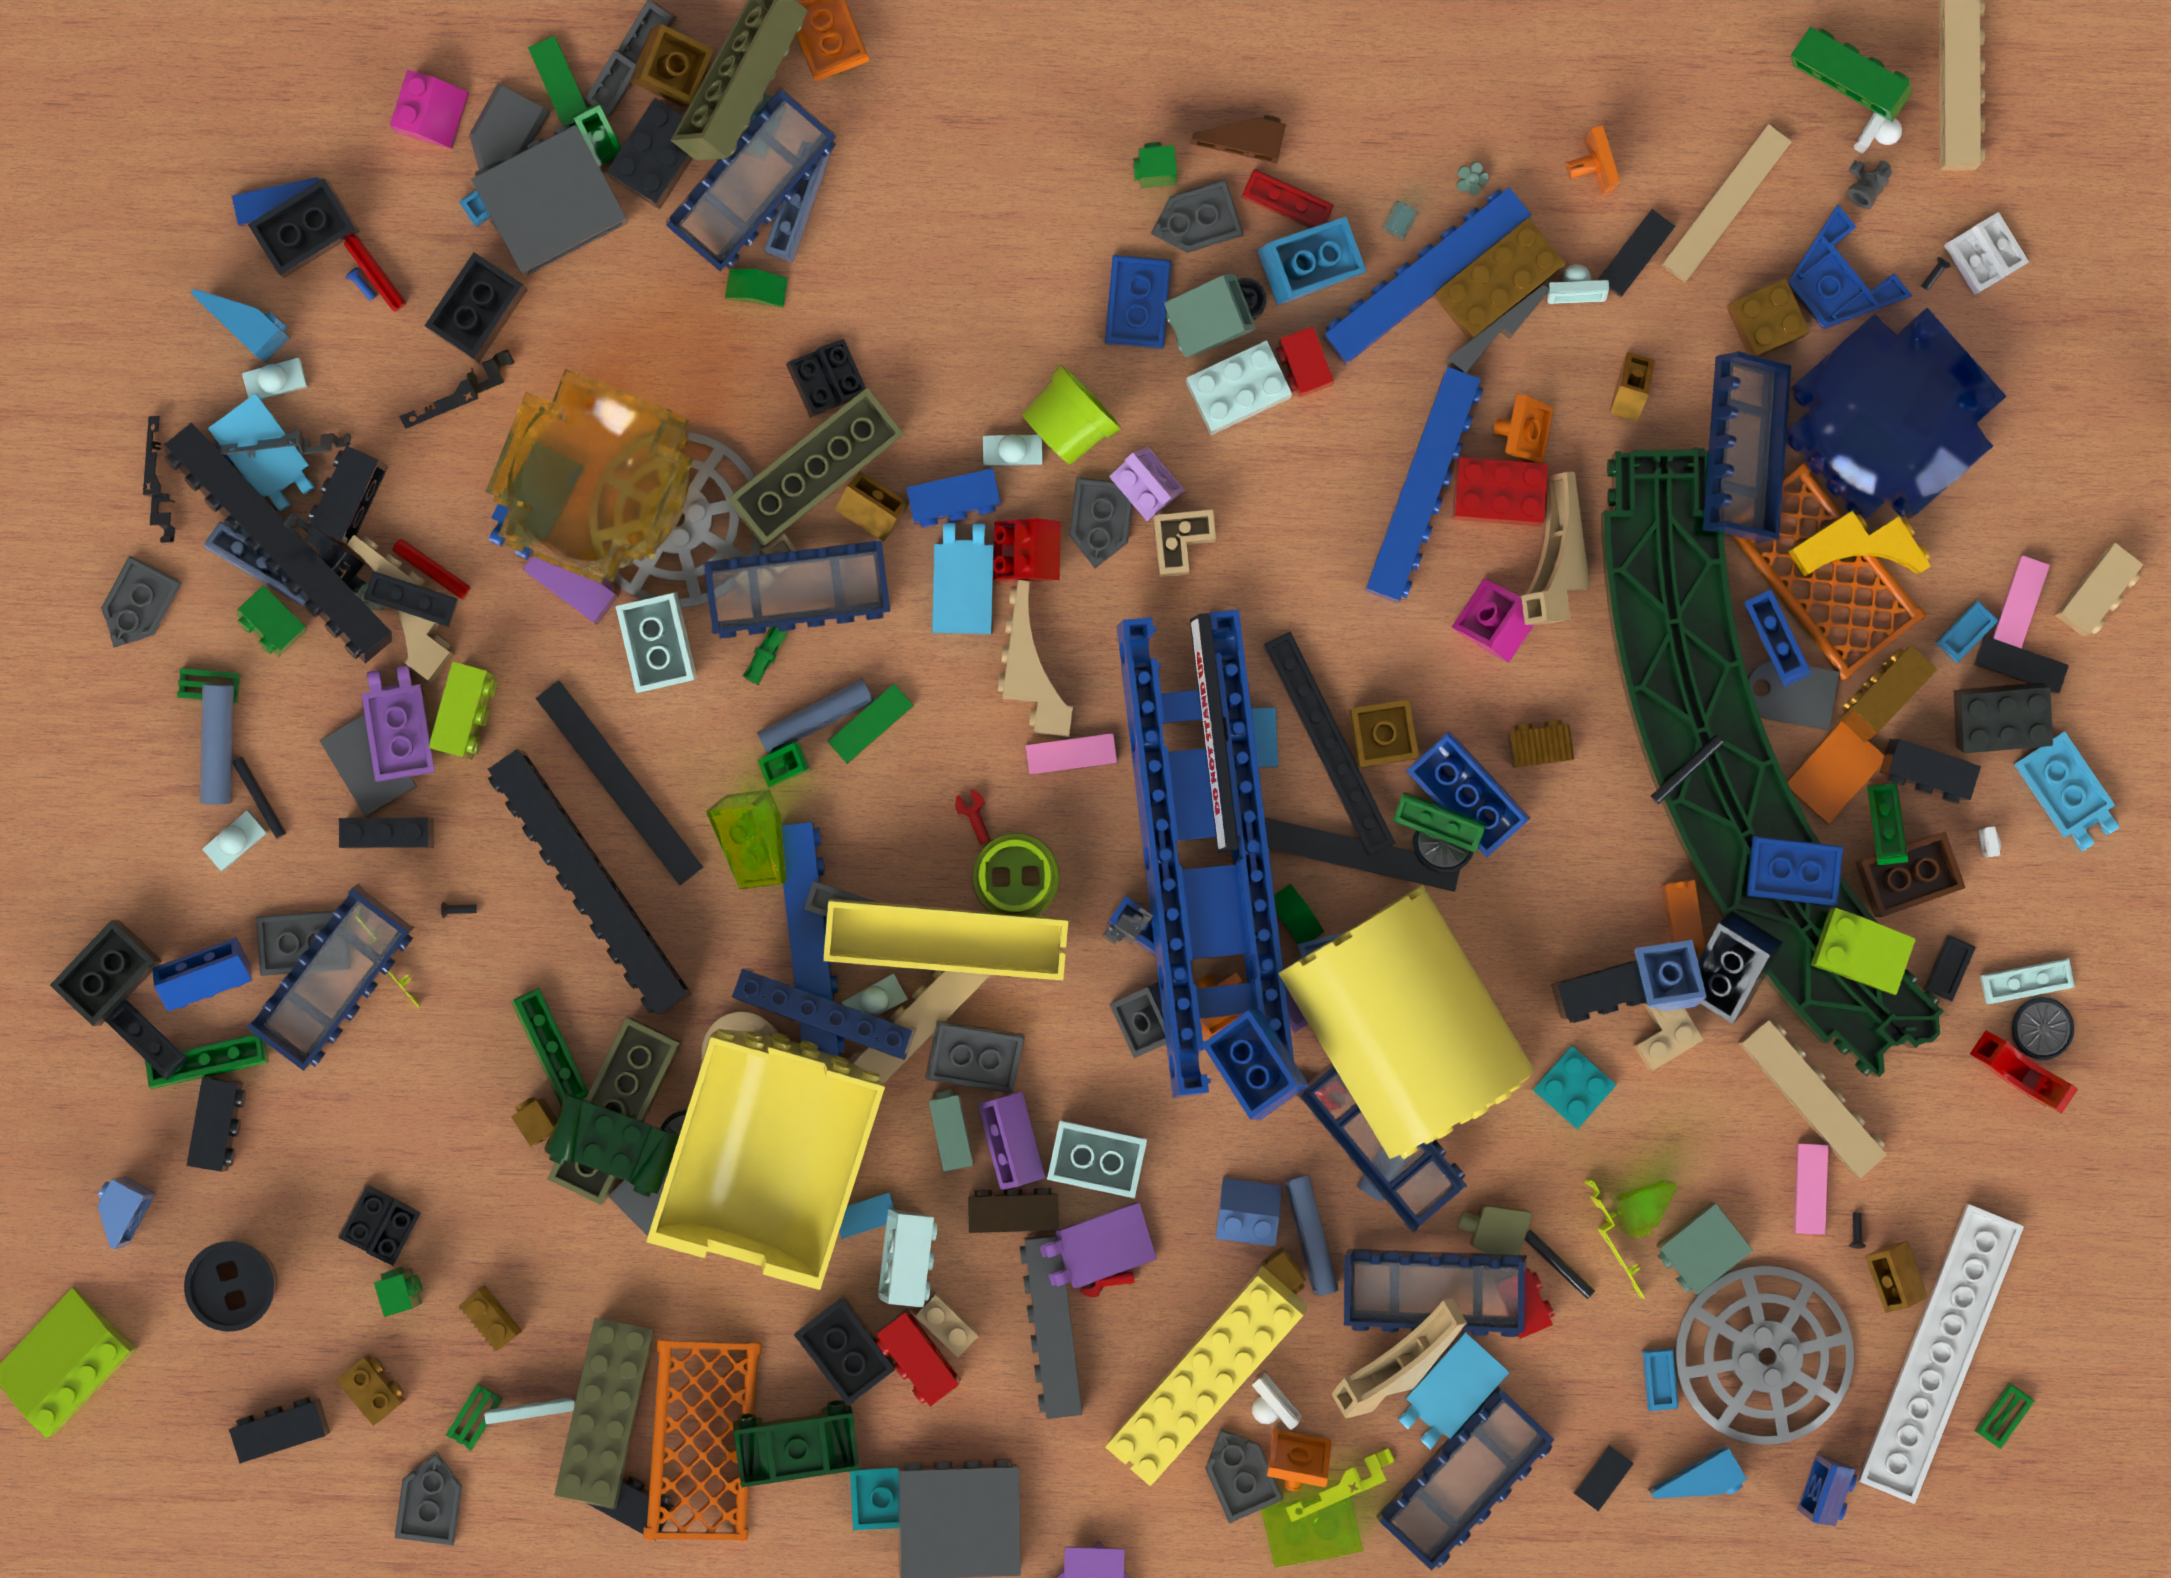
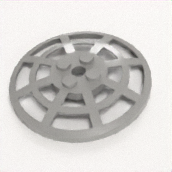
M674 431L659 433L641 439L624 449L602 473L594 490L590 505L589 525L591 539L597 557L605 571L620 587L640 600L657 596L641 590L651 574L666 580H685L690 597L679 598L681 608L700 606L708 603L707 593L701 594L697 579L698 576L704 575L703 564L694 567L691 551L697 549L705 542L718 550L708 561L723 560L726 556L729 558H739L760 554L762 544L756 537H754L753 545L748 555L733 546L738 531L739 516L726 500L734 493L727 481L714 469L725 455L739 468L747 482L751 481L755 476L740 456L723 443L708 436L692 432ZM665 441H693L705 444L713 448V451L704 463L687 457H668ZM648 445H654L657 460L640 468L628 481L613 473L631 454ZM671 466H687L699 471L690 485L674 483ZM659 469L662 486L655 489L650 495L636 487V484L642 478ZM709 477L721 488L726 498L725 501L709 504L705 496L700 492ZM608 483L621 491L615 509V527L599 532L598 509L602 492ZM628 497H631L643 504L641 520L624 525V510ZM676 510L682 511L685 515L684 523L678 527H674L669 523V515ZM729 512V529L725 540L710 532L713 515ZM644 532L647 539L653 544L644 560L634 551L627 536ZM619 539L626 555L639 567L631 583L624 579L613 567L605 554L602 543ZM662 552L679 554L683 571H667L655 567V564ZM733 576L724 584L714 589L715 600L729 593L739 584Z
M1757 1265L1743 1267L1722 1275L1694 1298L1680 1322L1676 1337L1675 1362L1682 1391L1690 1405L1704 1421L1717 1431L1733 1439L1750 1444L1771 1445L1801 1438L1817 1429L1831 1417L1841 1404L1849 1388L1854 1366V1346L1845 1315L1838 1303L1823 1287L1796 1271L1779 1266ZM1754 1276H1781L1795 1280L1803 1285L1794 1300L1779 1294H1759ZM1742 1279L1746 1297L1730 1304L1718 1317L1701 1308L1719 1289ZM1813 1291L1831 1308L1840 1324L1842 1332L1825 1336L1819 1321L1805 1307ZM1761 1303H1777L1789 1307V1310L1781 1323L1765 1320ZM1749 1306L1753 1320L1752 1323L1744 1326L1740 1331L1725 1323L1734 1313ZM1800 1315L1811 1325L1817 1339L1800 1343L1798 1337L1792 1331ZM1696 1318L1711 1328L1704 1345V1364L1687 1367L1685 1358L1686 1342L1690 1327ZM1720 1333L1733 1341L1730 1349V1359L1714 1362V1346L1716 1338ZM1845 1344V1372L1841 1386L1836 1394L1822 1384L1829 1367V1348ZM1764 1348H1771L1774 1351L1775 1357L1770 1364H1762L1759 1361V1353ZM1820 1351V1365L1817 1376L1813 1379L1801 1371L1803 1355ZM1734 1371L1738 1379L1743 1383L1734 1398L1723 1388L1718 1379V1373ZM1708 1376L1714 1391L1728 1405L1719 1419L1711 1415L1699 1401L1692 1388L1691 1378ZM1793 1381L1808 1389L1800 1399L1788 1406H1784L1781 1390L1788 1387ZM1753 1390L1770 1394L1772 1410L1755 1409L1744 1404ZM1815 1395L1830 1403L1827 1409L1813 1422L1789 1433L1787 1415L1803 1408ZM1738 1412L1754 1418H1774L1777 1435H1750L1736 1431L1728 1426Z

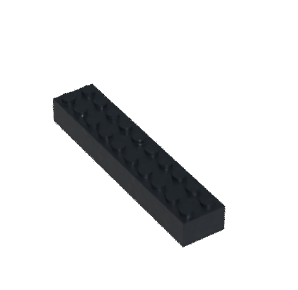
M516 749L488 768L492 775L488 778L489 782L497 793H504L508 798L505 805L514 817H521L525 823L522 829L529 840L539 843L542 848L539 854L548 866L551 865L557 869L559 874L555 876L565 891H572L576 897L573 903L581 915L585 914L590 917L593 923L589 926L599 940H606L610 946L606 950L615 964H622L627 972L623 976L633 989L639 988L644 996L640 1000L647 1011L663 1015L691 996L692 993L528 755L524 751Z

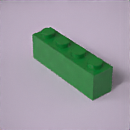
M1810 26L1790 55L1793 66L1893 122L1912 94L1909 78L1899 71L1892 73L1885 69L1884 64L1874 57H1869L1868 59L1860 55L1859 50L1849 43H1844L1843 45L1837 42L1828 31L1824 29L1818 31Z

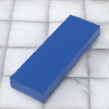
M315 177L233 195L232 200L238 225L242 226L251 223L318 182L320 178Z

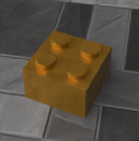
M663 24L651 27L629 82L681 107L689 105L699 89L714 49Z
M1786 278L1739 298L1727 306V310L1745 350L1750 355L1763 356L1804 338L1810 333Z
M1410 699L1349 709L1358 768L1419 758Z

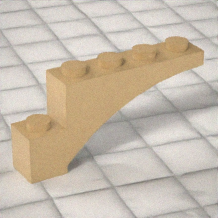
M1564 472L1547 476V519L1542 554L1533 581L1526 595L1521 596L1525 625L1550 624L1571 620L1567 593L1590 589L1575 472Z
M353 535L347 543L375 572L421 587L426 582L413 571L407 575L399 568L402 563L391 554L387 553L385 557L376 551L379 545L365 535L362 539ZM397 610L403 626L408 651V659L405 663L433 683L454 655L448 650L451 645L438 635L434 639L431 637L440 624Z
M1018 580L1017 587L1011 586L1009 604L1015 605L1013 616L1007 615L1005 633L1011 635L1009 645H1003L1001 662L1007 663L1005 675H999L997 692H1003L1002 698L1006 700L1037 703V709L1031 708L1029 726H1034V733L1069 737L1073 706H1067L1060 698L1040 663L1030 627V581Z
M1453 1298L1443 1300L1414 1331L1389 1351L1349 1377L1343 1378L1332 1392V1396L1345 1419L1371 1413L1385 1396L1412 1390L1416 1387L1467 1323Z

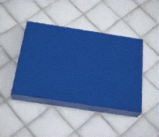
M1113 255L1105 344L1164 349L1166 307L1164 303L1168 301L1171 260Z
M1753 836L1747 896L1837 906L1843 846Z

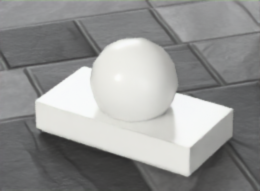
M1874 112L1854 144V149L1863 154L1874 137L1879 143L1884 145L1896 143L1902 135L1901 123L1896 118L1891 122Z
M1266 1372L1259 1374L1252 1383V1386L1261 1395L1252 1404V1414L1255 1420L1262 1424H1271L1280 1418L1291 1431L1299 1424L1302 1418L1301 1413Z

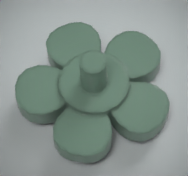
M1474 161L1471 163L1470 169L1465 165L1458 169L1457 175L1462 178L1456 183L1459 191L1465 192L1468 190L1471 195H1476L1481 191L1479 184L1484 185L1489 179L1488 174L1482 171L1483 166L1481 163Z

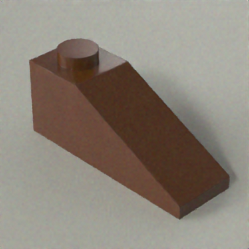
M1264 115L1263 119L1257 117L1193 133L1191 144L1277 164L1286 124L1280 123V118Z

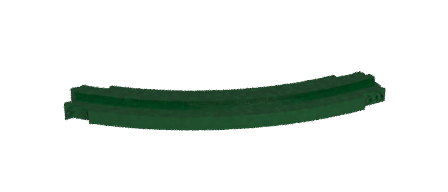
M1694 447L1691 450H1634L1630 453L1615 451L1612 454V459H1607V476L1612 477V488H1608L1607 504L1613 507V511H1603L1601 513L1602 554L1607 605L1624 693L1639 744L1656 790L1715 735L1724 743L1662 801V805L1689 862L1721 917L1725 918L1733 911L1783 942L1765 975V979L1821 1043L1827 1044L1834 1038L1833 1045L1845 1056L1850 1053L1857 1060L1854 1065L1866 1077L1869 1074L1874 1077H1880L1885 1072L1883 1054L1891 1046L1904 1044L1908 1048H1917L1926 1042H1933L1940 1035L1939 1016L1944 1012L1942 1008L1937 1006L1940 1001L1930 991L1926 990L1923 992L1916 985L1918 982L1917 978L1907 969H1905L1897 995H1893L1810 965L1831 908H1838L1878 923L1855 895L1842 875H1840L1837 906L1747 896L1753 836L1820 843L1808 823L1787 783L1766 734L1750 687L1733 615L1726 565L1724 533L1703 530L1709 450ZM1723 510L1721 514V521H1724Z

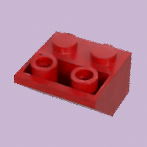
M1039 518L995 521L993 580H1023L1032 582L1060 580L1061 521Z

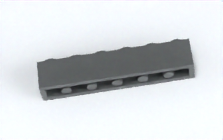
M1057 1235L1026 1238L1025 1246H1020L1022 1264H1028L1029 1275L1023 1276L1025 1294L1031 1293L1033 1304L1027 1305L1029 1323H1035L1036 1335H1031L1032 1352L1039 1353L1040 1364L1034 1365L1036 1383L1042 1382L1043 1394L1038 1395L1040 1412H1046V1419L1082 1415L1067 1284L1051 1286L1048 1276L1050 1273L1065 1269L1061 1253L1050 1258L1042 1257L1039 1247L1045 1243L1058 1240Z

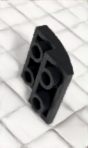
M844 339L822 346L815 352L793 359L786 364L810 418L851 401L866 389Z
M365 1183L338 1238L394 1266L421 1212Z

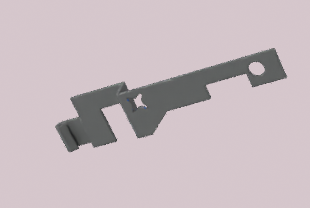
M295 430L281 438L259 440L258 445L238 447V443L221 445L220 454L247 452L251 458L250 451H252V455L255 458L256 450L299 445L302 455L332 451V443L336 448L346 447V445L350 446L351 434L347 433L342 438H337L334 433L322 434L320 446L311 447L309 439L303 438L302 431Z
M1142 907L1138 911L1144 915L1143 917L1135 914L1134 917L1123 914L1115 927L1109 926L1102 937L1114 945L1117 941H1122V939L1132 945L1154 915Z

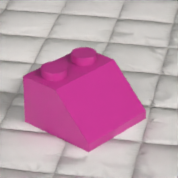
M407 69L390 126L396 133L452 149L469 93L435 77Z
M1483 579L1452 628L1490 654L1509 663L1534 625H1525L1522 598Z

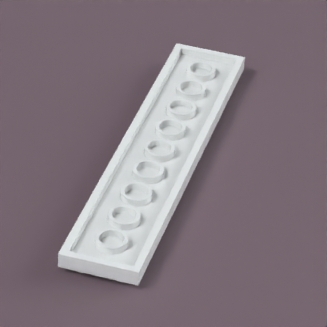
M1966 1203L1858 1477L1859 1482L1913 1504L1916 1503L2024 1226Z

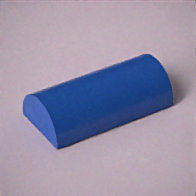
M1450 731L1442 736L1406 770L1437 805L1487 824L1478 848L1486 858L1531 818Z

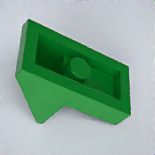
M599 103L572 116L598 166L616 158L621 150V146Z

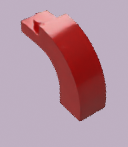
M1985 1030L1970 1052V1055L1999 1078L2041 1105L2048 1106L2062 1114L2078 1090L2073 1084L2034 1063L2006 1040Z

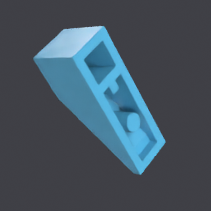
M1724 1445L1651 1487L1648 1491L1653 1498L1722 1495L1725 1492L1727 1495H1730L1743 1487L1741 1483L1746 1481L1747 1478L1730 1449Z

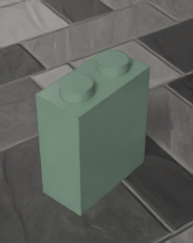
M1235 274L1222 275L1164 303L1166 318L1175 330L1177 346L1185 358L1200 356L1257 329Z
M953 1089L934 1093L935 1099H931L929 1105L943 1172L973 1166L974 1158L960 1093L953 1094Z
M1713 1202L1656 1246L1661 1252L1657 1256L1668 1270L1673 1267L1679 1274L1676 1281L1686 1293L1691 1290L1696 1295L1700 1294L1753 1251L1718 1205Z

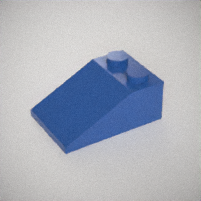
M1816 1454L1797 1510L1814 1523L1836 1526L1838 1519L1842 1520L1847 1510V1503L1844 1502L1848 1491H1853L1856 1484L1857 1475L1854 1474L1855 1468Z

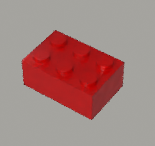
M1459 457L1456 461L1452 520L1541 526L1544 523L1548 464Z
M908 1308L878 1330L876 1344L885 1356L889 1354L893 1356L896 1360L894 1368L903 1380L910 1379L914 1385L912 1392L921 1404L927 1402L931 1407L959 1386L961 1378Z

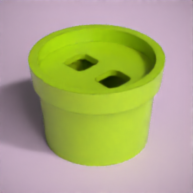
M1060 364L1050 376L1051 381L1023 411L1022 416L1055 453L1066 463L1072 465L1104 437L1109 439L1121 430L1122 427L1086 386L1065 366Z
M1007 833L992 839L981 849L973 865L972 885L977 899L989 912L1038 916L1051 905L1058 893L1060 868L1052 850L1040 839L1025 833ZM1036 866L1039 868L1040 883L1037 886H1024L1022 884L1023 867ZM1007 867L1010 870L1009 886H993L992 870L994 868Z

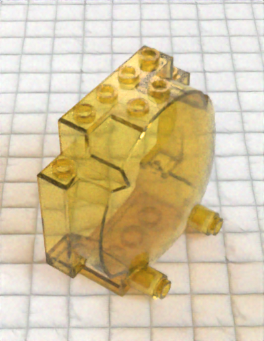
M565 369L552 402L525 392L485 491L495 496L493 502L509 508L498 536L507 539L506 546L521 552L524 547L534 550L533 557L602 584L603 579L613 582L618 569L631 565L634 559L642 561L643 556L654 559L657 549L666 541L678 524L686 504L689 487V469L694 459L678 451L684 449L688 444V434L685 430L689 420L668 408L568 369Z

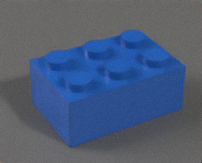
M1261 1010L1246 1011L1202 1043L1250 1120H1262L1309 1086Z

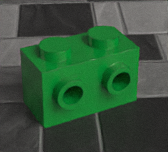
M1161 142L1144 144V148L1138 150V157L1133 158L1134 180L1140 181L1141 189L1176 185L1177 168L1174 145L1162 146Z
M264 585L237 609L238 624L248 633L253 631L260 638L258 642L261 647L269 654L274 652L280 657L305 633L306 626Z
M402 1267L392 1269L380 1274L381 1280L374 1282L384 1317L413 1309L422 1304L419 1292H422V1284L419 1276L413 1275L412 1270L404 1272Z

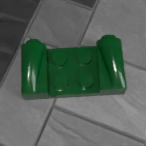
M566 1093L559 1116L544 1149L545 1152L550 1154L549 1160L566 1166L567 1161L578 1162L629 1181L630 1184L635 1186L634 1192L650 1197L651 1193L658 1194L673 1157L679 1135Z
M834 1400L828 1402L827 1407L822 1408V1414L764 1423L762 1418L756 1417L753 1413L738 1416V1420L732 1424L741 1488L860 1470L855 1439L854 1415L851 1405L847 1406L843 1400Z

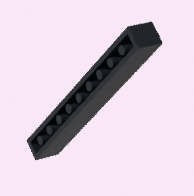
M192 423L164 444L166 453L164 458L169 466L175 471L181 470L186 476L184 479L190 488L195 492L197 490L202 492L206 497L204 500L210 509L214 512L219 510L225 517L224 521L230 530L234 533L239 531L246 538L244 540L246 546L254 554L259 552L266 559L264 561L266 567L274 575L279 573L286 580L284 582L286 588L294 596L299 594L306 601L304 605L314 617L319 615L326 622L324 626L334 638L339 636L346 643L344 647L354 659L359 657L366 664L392 642L391 630L295 530L291 531L282 524L285 520Z

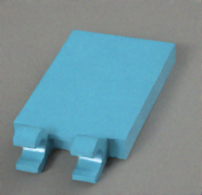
M256 393L208 428L220 446L238 443V447L258 445L259 440L281 438L287 434ZM296 446L256 450L255 458L252 455V451H250L251 458L247 452L227 454L243 477L264 499L269 496L279 511L283 512L292 505L282 490L293 482L296 483L303 494H307L316 488L304 472L310 464Z
M943 523V544H934L932 633L992 634L994 546L985 545V524H973V540H955L956 524Z
M2065 731L2053 739V746L2040 747L2014 764L2063 839L2071 834L2081 852L2095 844L2086 831L2087 828L2098 822L2106 836L2120 828L2108 811L2115 804Z
M1463 1332L1420 1380L1416 1387L1405 1397L1411 1405L1401 1414L1398 1420L1409 1429L1419 1416L1430 1426L1420 1440L1431 1449L1443 1433L1451 1439L1510 1372L1466 1332Z

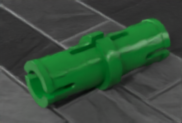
M770 627L761 645L755 648V655L742 677L759 686L770 664H774L776 661L775 655L788 634L784 631H778V627Z

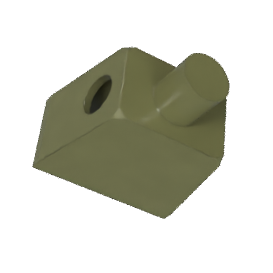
M1482 1204L1479 1216L1462 1211L1457 1228L1473 1233L1470 1245L1487 1254L1520 1255L1532 1213L1525 1210Z

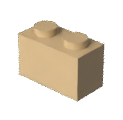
M937 1292L915 1315L957 1358L980 1334Z

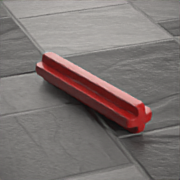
M356 235L347 238L344 241V246L391 310L396 312L403 308L406 301Z
M399 539L393 546L392 550L394 553L460 599H464L469 593L471 587L405 540Z

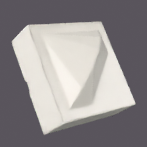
M1995 826L1979 829L1978 834L1982 857L2000 856L2001 840Z

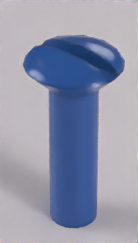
M354 268L346 275L345 279L352 280L369 301H372L377 296L360 277L359 268Z

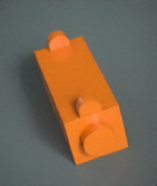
M1695 880L1662 885L1670 941L1673 943L1693 940L1698 958L1699 951H1704L1706 946Z

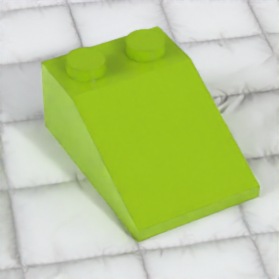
M1831 908L1810 965L1897 995L1916 939L1838 908Z

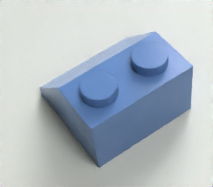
M1693 940L1640 947L1634 950L1648 1007L1665 1011L1696 1007L1706 998Z
M126 1176L111 1179L110 1182L106 1181L98 1194V1197L101 1198L98 1210L109 1247L113 1249L129 1245L156 1195V1192Z
M1223 1178L1215 1238L1275 1247L1282 1185Z

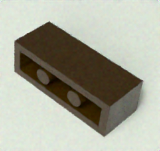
M1020 1188L1004 1189V1194L992 1195V1189L974 1190V1195L968 1196L969 1233L1059 1230L1058 1193H1052L1051 1188H1034V1194H1022V1189Z

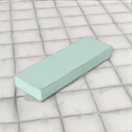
M2069 958L1980 975L1984 999L1987 1005L2075 987Z
M568 1397L485 1410V1424L571 1412L575 1406L574 1399Z

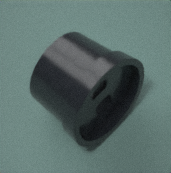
M235 1241L215 1243L202 1250L190 1263L184 1280L185 1298L193 1315L204 1325L224 1332L243 1330L260 1320L269 1309L277 1289V1274L270 1259L254 1247ZM234 1261L238 1271L237 1278L222 1281L219 1277L218 1265ZM242 1290L246 1305L235 1310L229 1309L225 1295L229 1292Z

